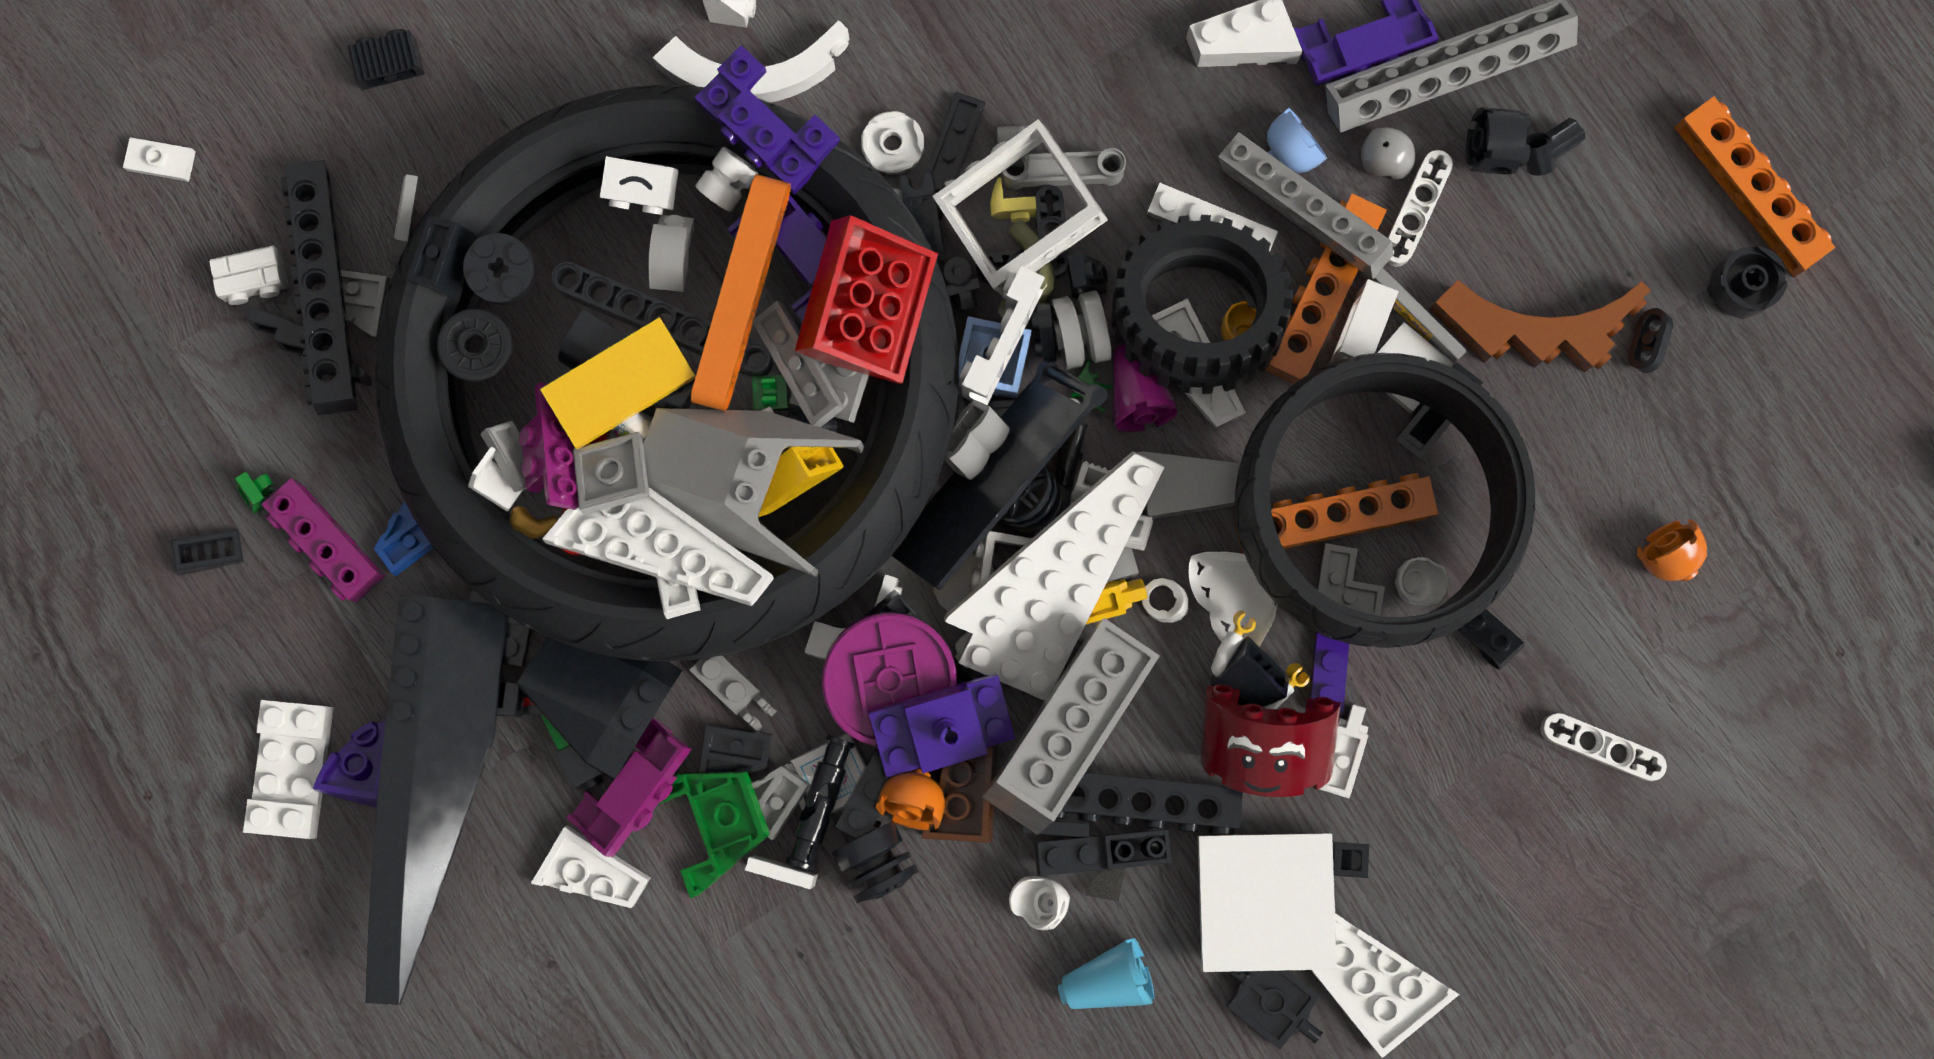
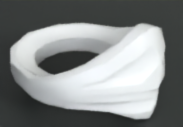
M1160 578L1151 581L1145 586L1148 598L1142 600V604L1153 619L1160 622L1173 623L1181 620L1187 614L1188 597L1181 585L1173 580ZM1167 586L1173 591V595L1177 600L1171 610L1158 611L1151 606L1149 595L1155 587Z

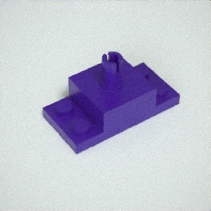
M996 673L867 711L887 778L918 768L922 773H926L988 754L987 747L1015 739L999 676Z

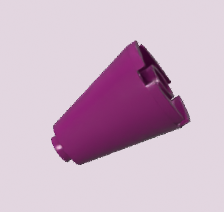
M1126 344L1117 346L1113 351V421L1116 428L1124 432L1145 431V424L1154 422L1155 427H1159L1173 420L1178 413L1177 404L1168 387L1159 385V377L1153 373L1148 377L1139 372L1140 363L1137 360L1130 363L1124 356Z

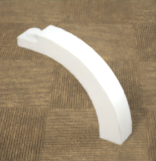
M837 21L813 45L799 55L787 61L766 66L767 73L750 91L759 99L775 102L795 96L823 81L836 70L832 56H839L849 44L848 29L840 21ZM677 36L653 57L657 68L678 85L705 87L718 74L717 68L721 65L700 56L688 48Z

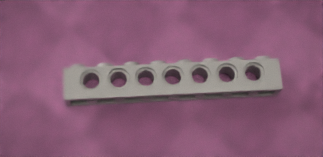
M1553 0L1326 84L1328 114L1341 133L1576 46L1578 15L1566 0Z

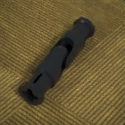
M831 735L826 737L828 744L822 761H818L806 798V805L802 810L794 833L797 838L791 856L787 857L785 861L810 871H814L815 866L812 863L818 845L823 843L830 821V814L834 809L846 773L844 766L849 751L855 746V743ZM827 784L828 796H821L818 792Z

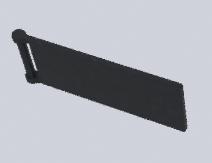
M1042 360L1038 365L1033 380L1001 416L1003 422L1010 428L1004 443L990 454L983 470L971 480L954 472L923 509L906 538L891 556L934 588L941 590L1088 413L1106 401V389L1097 384L1090 385L1059 369L1058 365L1051 360ZM1054 380L1085 397L1082 404H1079L1045 386L1044 383Z

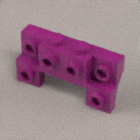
M655 717L652 718L635 746L640 752L635 751L601 799H598L591 792L585 791L583 794L584 799L573 814H568L566 817L585 835L589 843L605 857L613 858L632 831H639V829L644 828L653 817L652 812L659 802L664 801L673 789L672 784L677 779L673 774L692 750L672 734L673 731Z

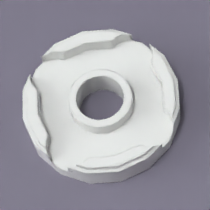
M891 111L874 116L868 122L869 124L865 127L861 136V150L865 160L877 172L885 175H901L912 170L919 163L924 152V135L919 124L914 119L912 120L904 113ZM887 137H898L902 142L901 146L894 151L886 149L883 143Z

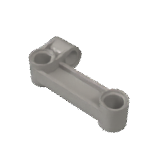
M1022 126L997 127V144L1012 139L1018 134L1017 132ZM1109 148L1104 151L1063 153L1084 185L1104 184L1113 186L1121 182L1124 177L1126 159L1124 154L1118 149ZM1028 152L1000 173L1004 186L1012 190L1046 185H1071L1051 153L1030 154ZM1112 162L1117 164L1119 169L1115 172H1108L1103 168V165ZM1017 166L1023 170V173L1018 176H1012L1008 174L1007 170L1010 167Z

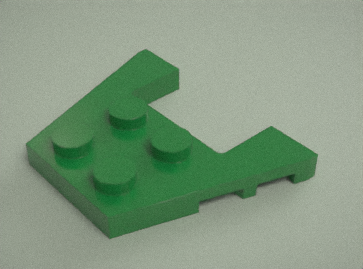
M748 771L674 773L673 775L677 779L672 784L673 789L670 795L664 801L658 803L662 804L686 794L708 852V860L680 870L690 899L701 895L770 835Z

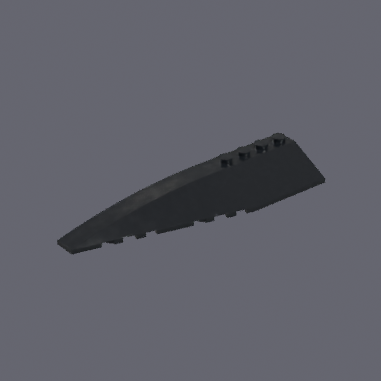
M399 595L374 832L365 1003L401 1005L416 963L415 958L419 946L423 943L427 932L425 930L439 898L437 895L441 883L445 881L463 829L462 824L467 809L469 810L474 798L472 797L478 778H481L485 767L486 755L489 748L491 749L495 738L507 615L490 603L431 596Z

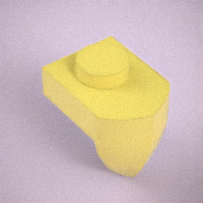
M998 178L991 196V216L996 219H1011L1013 223L1019 220L1028 222L1031 217H1036V197L1003 199L1002 179Z

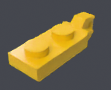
M1126 579L1107 582L1086 624L1101 621L1103 618L1108 619L1126 614V610L1133 607V602L1147 599L1148 596L1143 580L1137 579L1126 582Z

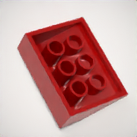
M851 215L832 220L794 351L823 363L898 384L903 383L938 253Z

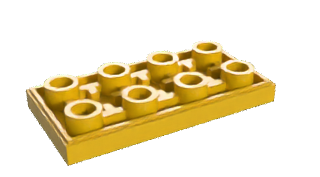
M659 317L540 390L574 447L578 450L694 380L696 376Z

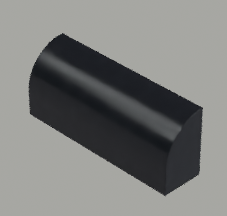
M582 309L563 340L558 360L573 370L628 336ZM695 379L641 412L653 419L657 408L689 409L692 404L691 393Z

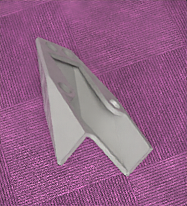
M664 408L656 409L643 443L648 486L732 547L815 577L819 570L759 522V512L780 455L787 447H845L862 453L864 448L861 440L768 411L726 410L724 412L707 409Z

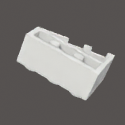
M1259 0L1189 26L1186 36L1197 67L1237 66L1242 63L1267 65L1273 62L1297 64L1302 54V48L1282 0Z

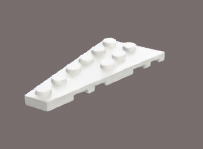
M649 488V498L585 515L579 510V507L576 510L567 509L543 538L544 542L549 545L753 606L774 579L768 571L651 488Z
M1335 914L1337 969L1311 970L1381 1058L1386 1056L1460 995L1337 914Z

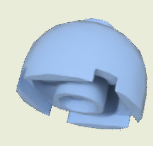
M1288 108L1272 122L1267 132V143L1271 149L1267 153L1295 173L1308 172L1320 165L1327 157L1309 130L1307 131L1301 124L1302 121Z

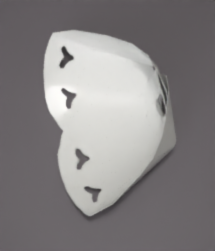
M1203 552L1192 555L1188 569L1190 586L1197 602L1210 612L1211 627L1219 640L1222 642L1227 633L1235 629L1233 616L1237 611L1243 610L1245 616L1241 619L1240 625L1245 626L1249 619L1253 617L1256 626L1252 632L1243 633L1242 637L1244 639L1249 636L1260 646L1276 617L1277 606L1274 605L1275 601L1266 593L1256 579L1253 570L1246 560L1245 554ZM1198 562L1202 566H1204V569L1200 572V575L1197 574L1199 569L1197 565ZM1202 586L1210 588L1209 598L1206 597V591L1201 588ZM1221 620L1230 624L1228 632L1225 631V626L1222 625Z

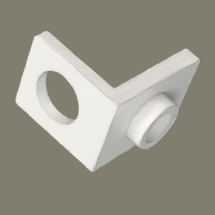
M491 446L473 471L468 487L504 510L509 511L523 490L514 493L499 465L492 461L496 449Z

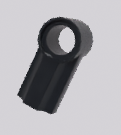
M1568 118L1547 133H1534L1527 136L1526 145L1530 146V157L1526 168L1530 175L1541 176L1552 172L1556 167V159L1585 140L1584 129L1581 128L1577 120Z

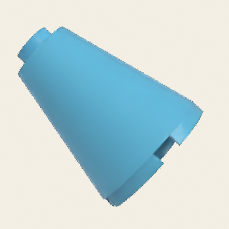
M1135 938L1127 939L1063 976L1062 984L1058 985V992L1064 1005L1068 1004L1071 1009L1152 1004L1155 996L1148 966L1144 967L1140 958L1144 954L1138 941Z

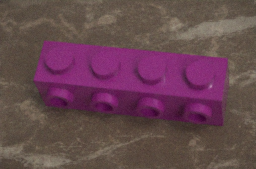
M290 478L261 504L269 512L265 516L268 521L278 530L283 528L290 535L287 539L288 543L300 554L304 551L311 559L308 563L309 566L320 577L324 575L328 577L333 583L330 589L342 601L347 598V600L358 602L386 577L301 482Z

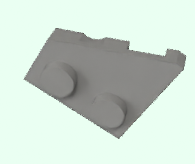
M341 270L347 320L373 338L378 339L381 315L390 279L387 276ZM320 283V289L324 287V283Z
M781 766L764 778L752 783L770 832L768 838L771 840L776 839L811 785L786 766Z

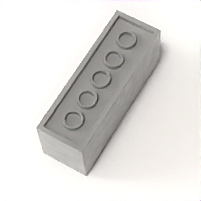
M1103 618L1086 637L984 792L982 798L1036 835L1052 824L1160 655Z

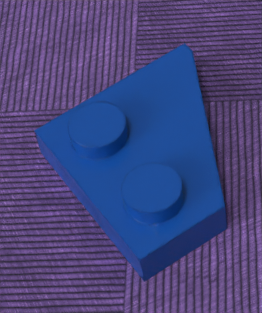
M405 501L398 513H393L386 532L381 535L374 548L391 574L395 576L399 575L433 549L414 520Z

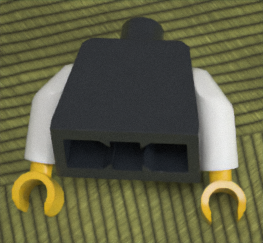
M1243 610L1237 611L1233 616L1235 629L1227 633L1214 657L1211 666L1213 673L1211 686L1223 684L1230 686L1232 689H1240L1238 705L1258 704L1263 708L1277 709L1294 692L1293 688L1295 686L1304 687L1308 684L1309 675L1302 672L1296 677L1303 668L1299 663L1290 664L1285 673L1249 636L1243 639V633L1252 632L1255 629L1256 622L1251 617L1245 626H1241L1240 621L1244 618L1245 612Z

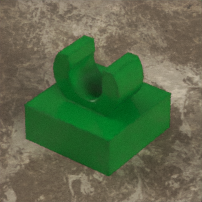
M783 375L752 376L754 411H761L768 407H771L774 411H789L788 384Z
M245 472L236 477L235 489L253 515L265 509L261 505L265 502L264 496L274 491L272 487L274 484L269 476L263 474L252 481L248 473Z

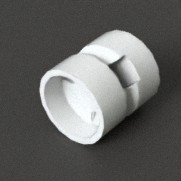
M722 147L712 161L714 169L712 171L706 170L695 186L718 206L732 212L742 198L741 189H748L752 184L754 176L759 174V172L743 158L731 150Z

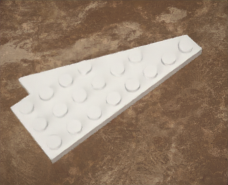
M1132 451L946 613L944 617L945 622L970 632L957 659L958 663L987 676L996 673L1001 682L1045 701L1055 686L1165 467Z

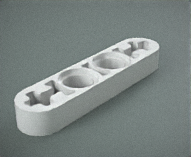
M1434 150L1428 153L1419 167L1387 237L1392 241L1393 248L1399 243L1401 236L1408 238L1402 247V252L1406 255L1401 254L1398 258L1392 256L1387 262L1390 266L1398 267L1406 264L1416 249L1452 169V159L1444 151ZM1436 159L1441 161L1440 167L1443 169L1437 172L1433 180L1427 179L1433 169V165L1430 163H1434ZM1421 186L1429 188L1432 192V199L1429 202L1419 201L1415 195L1416 188ZM1409 214L1417 217L1419 228L1413 231L1407 230L1402 223L1403 217Z
M1556 713L1546 716L1541 722V735L1548 742L1645 781L1658 780L1666 772V760L1658 752L1575 718ZM1560 720L1561 728L1573 731L1575 725L1577 729L1573 732L1572 736L1561 733L1554 737V730L1549 728L1550 723H1557ZM1585 731L1591 732L1596 738V745L1591 750L1583 749L1579 742L1581 734ZM1615 744H1621L1627 751L1626 759L1621 763L1613 761L1610 755L1611 748ZM1635 758L1642 761H1649L1653 758L1652 764L1657 766L1656 771H1649L1646 774L1647 768L1645 766L1632 763Z

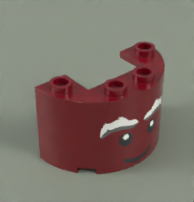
M1223 684L1207 686L1201 764L1209 776L1218 775L1222 778V784L1231 789L1265 797L1304 795L1305 788L1313 786L1314 789L1318 790L1330 781L1334 767L1341 702L1333 701L1328 697L1307 698L1305 713H1301L1291 708L1277 710L1263 708L1258 704L1238 705L1240 689H1232L1230 686Z

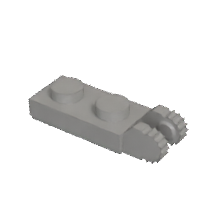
M723 656L700 659L690 669L737 716L740 715L756 731H759L762 725L754 715H751L745 709L752 700L760 705V708L770 716L777 712L759 694L760 691Z

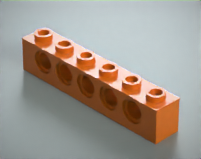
M1715 96L1683 118L1674 127L1769 248L1781 258L1785 268L1793 278L1836 248L1831 242L1829 233L1816 224L1811 217L1809 208L1796 199L1791 192L1789 183L1776 174L1771 167L1768 157L1756 149L1751 143L1748 132L1735 123L1731 118L1728 107L1724 103L1719 102ZM1711 129L1720 133L1721 141L1716 140L1712 136ZM1731 154L1740 158L1741 166L1736 165L1732 161ZM1751 179L1760 183L1761 191L1756 190L1752 186ZM1772 204L1780 208L1781 216L1776 215L1772 211ZM1792 229L1800 233L1801 242L1793 237Z
M1353 193L1347 202L1341 200L1339 203L1376 230H1378L1387 209ZM1321 242L1319 246L1323 247L1324 250L1319 259L1313 257L1305 273L1311 277L1306 287L1299 286L1292 300V303L1297 306L1292 316L1289 315L1280 349L1276 356L1272 355L1270 364L1265 370L1292 384H1295L1309 374L1359 270L1344 258L1343 267L1332 265L1329 256L1338 254ZM1317 283L1327 284L1330 287L1331 294L1327 296L1319 294L1315 285ZM1302 312H1313L1317 317V323H1306L1302 318ZM1291 339L1299 340L1303 344V352L1295 353L1291 351L1288 341Z
M1419 473L1399 477V483L1388 485L1387 480H1380L1369 483L1368 489L1356 491L1355 486L1336 490L1337 495L1324 498L1323 493H1317L1304 497L1305 502L1292 504L1291 499L1273 503L1271 514L1273 520L1279 526L1277 535L1284 549L1431 519L1438 515L1430 476L1420 478ZM1393 493H1399L1404 497L1405 507L1403 509L1393 506L1391 502V495ZM1365 499L1373 504L1374 512L1372 515H1365L1360 511V500ZM1329 506H1335L1341 510L1342 520L1340 522H1333L1328 518L1327 509ZM1297 513H1305L1309 516L1311 521L1309 528L1302 529L1297 526L1295 522ZM1235 518V519H1234V524H1235V528H1236V532H1237V537H1238V541H1239V546H1240L1241 554H1244L1243 549H1242V547H1241L1240 537H1239V535H1238V531H1237V527H1236V518Z

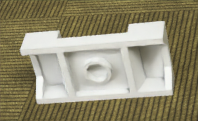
M1020 266L1017 274L1010 273L1003 288L1005 292L1002 298L1006 299L1005 310L1007 311L1000 324L1002 326L1000 330L1002 335L1000 339L993 338L986 352V359L976 355L973 363L966 362L959 377L961 380L959 385L962 386V397L970 401L977 400L988 405L1043 293L1040 287L1045 279L1044 276L1023 266Z
M261 700L256 732L261 734L252 799H247L243 833L304 839L317 838L323 793L314 791L313 786L322 766L327 760L334 707Z

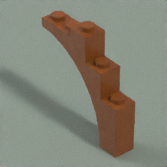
M1457 280L1429 310L1484 363L1492 356L1498 360L1512 346L1535 368L1543 361L1548 365L1562 350L1585 373L1593 366L1597 370L1600 369L1612 357L1608 353L1615 345L1611 338L1625 325L1621 320L1628 313L1634 316L1646 305L1647 302L1643 298L1651 289L1641 281L1621 298L1600 309L1576 316L1549 318L1523 315L1501 308L1478 296Z

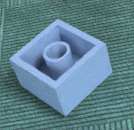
M968 316L959 353V377L967 361L973 363L976 355L984 359L987 358L986 352L994 337L1000 339L1002 335L1000 333L1001 323ZM1024 330L993 395L1017 399L1032 330Z

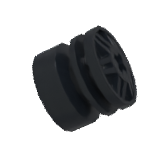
M1044 466L1001 517V520L1006 522L1019 535L1033 538L1071 505L1070 493L1064 483Z
M894 821L831 852L841 872L857 869L859 875L847 884L850 889L862 882L864 883L866 889L853 896L857 904L862 901L878 899L902 887L914 874L919 872L916 864L903 870L899 863L911 857L910 852L895 856L892 852V849L903 841Z

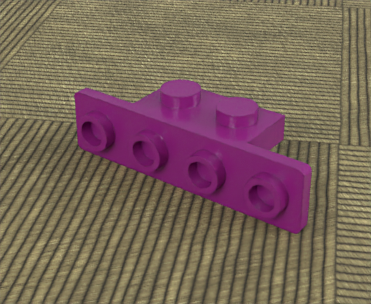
M539 382L534 387L537 415L522 428L519 435V443L523 451L522 474L525 476L526 490L539 493L544 488L545 499L548 505L576 510L579 504L573 457L574 445L540 390L548 384Z

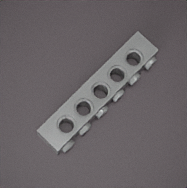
M1238 132L1218 156L1224 173L1371 279L1375 278L1394 255L1390 239Z

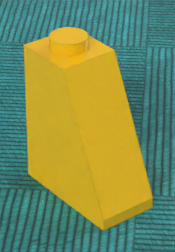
M791 447L781 454L758 517L772 513L841 470L844 466L833 447Z

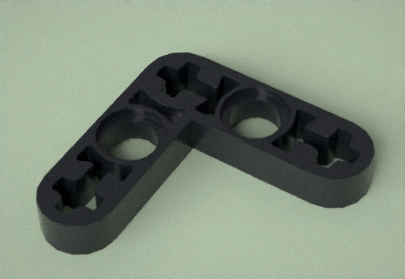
M1053 185L1043 186L1036 193L1037 236L1040 239L1044 238L1042 230L1046 225L1055 224L1059 227L1066 222L1063 193ZM1046 194H1051L1052 199H1058L1053 204V216L1047 217L1046 203L1040 202L1045 200ZM1068 249L1056 257L1057 261H1063V264H1060L1058 270L1054 271L1055 279L1061 278L1067 271L1069 263ZM1024 250L988 252L986 255L990 261H993L994 266H1004L1003 259H1009V263L1023 253ZM976 263L978 278L984 283L990 284Z

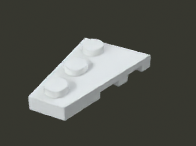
M567 825L563 828L531 884L546 885L558 888L560 891L575 892L591 896L596 900L632 908L651 877L616 855L613 858L605 857L589 843L584 835Z

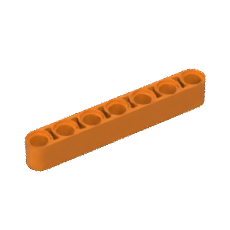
M758 174L754 176L691 393L692 403L724 412L728 409L789 200L790 183Z

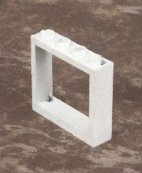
M1039 119L1027 128L1022 126L1016 136L1009 141L997 144L991 150L990 155L981 161L978 160L971 163L965 169L964 174L955 180L945 182L946 187L933 195V198L992 288L1000 295H1003L1005 292L1003 288L1011 272L1017 274L1020 266L1036 272L1108 220L1047 128ZM1043 142L1086 207L997 271L955 206Z

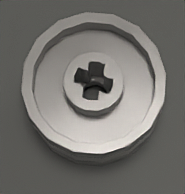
M1096 290L1079 294L1077 300L1079 315H1077L1074 304L1068 296L1051 300L1054 336L1066 370L1083 366L1085 360L1083 345L1086 346L1088 356L1094 363L1111 360V345L1106 318Z

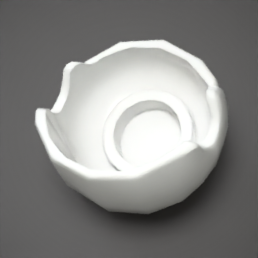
M1425 557L1406 560L1398 568L1395 579V587L1400 598L1408 604L1417 607H1429L1439 604L1447 596L1450 585L1447 570L1444 566Z

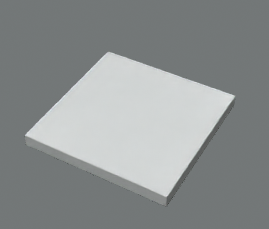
M1331 833L1197 836L1202 972L1337 969L1333 843Z

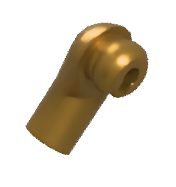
M524 506L513 508L509 519L513 529L532 539L545 536L559 520L557 515L538 520L530 515Z

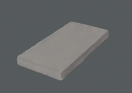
M406 174L403 179L390 262L393 266L398 265L408 242L418 176Z

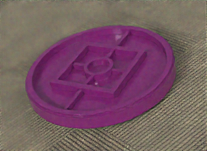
M883 612L868 615L855 621L837 636L825 657L821 684L825 703L837 724L855 739L877 746L867 711L956 685L957 676L950 649L943 638L931 626L907 614Z

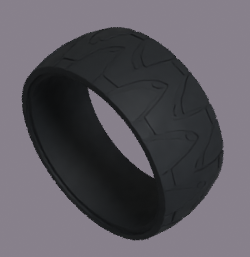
M1372 353L1358 355L1355 358H1344L1323 366L1289 387L1287 392L1282 393L1272 403L1252 431L1241 459L1235 487V517L1241 547L1250 568L1266 593L1282 610L1299 623L1305 624L1310 630L1337 641L1364 647L1394 648L1429 642L1461 628L1482 613L1504 591L1514 577V572L1520 567L1528 548L1535 515V483L1529 453L1523 438L1520 436V432L1502 405L1494 397L1492 398L1486 389L1460 371L1433 360L1427 361L1423 357L1401 353ZM1385 392L1418 401L1441 414L1460 431L1473 448L1484 471L1489 489L1491 511L1488 538L1479 563L1470 578L1456 594L1437 609L1426 614L1408 617H1382L1350 609L1330 599L1311 585L1287 556L1277 535L1271 514L1270 477L1275 454L1284 433L1291 422L1309 408L1325 400L1349 393Z

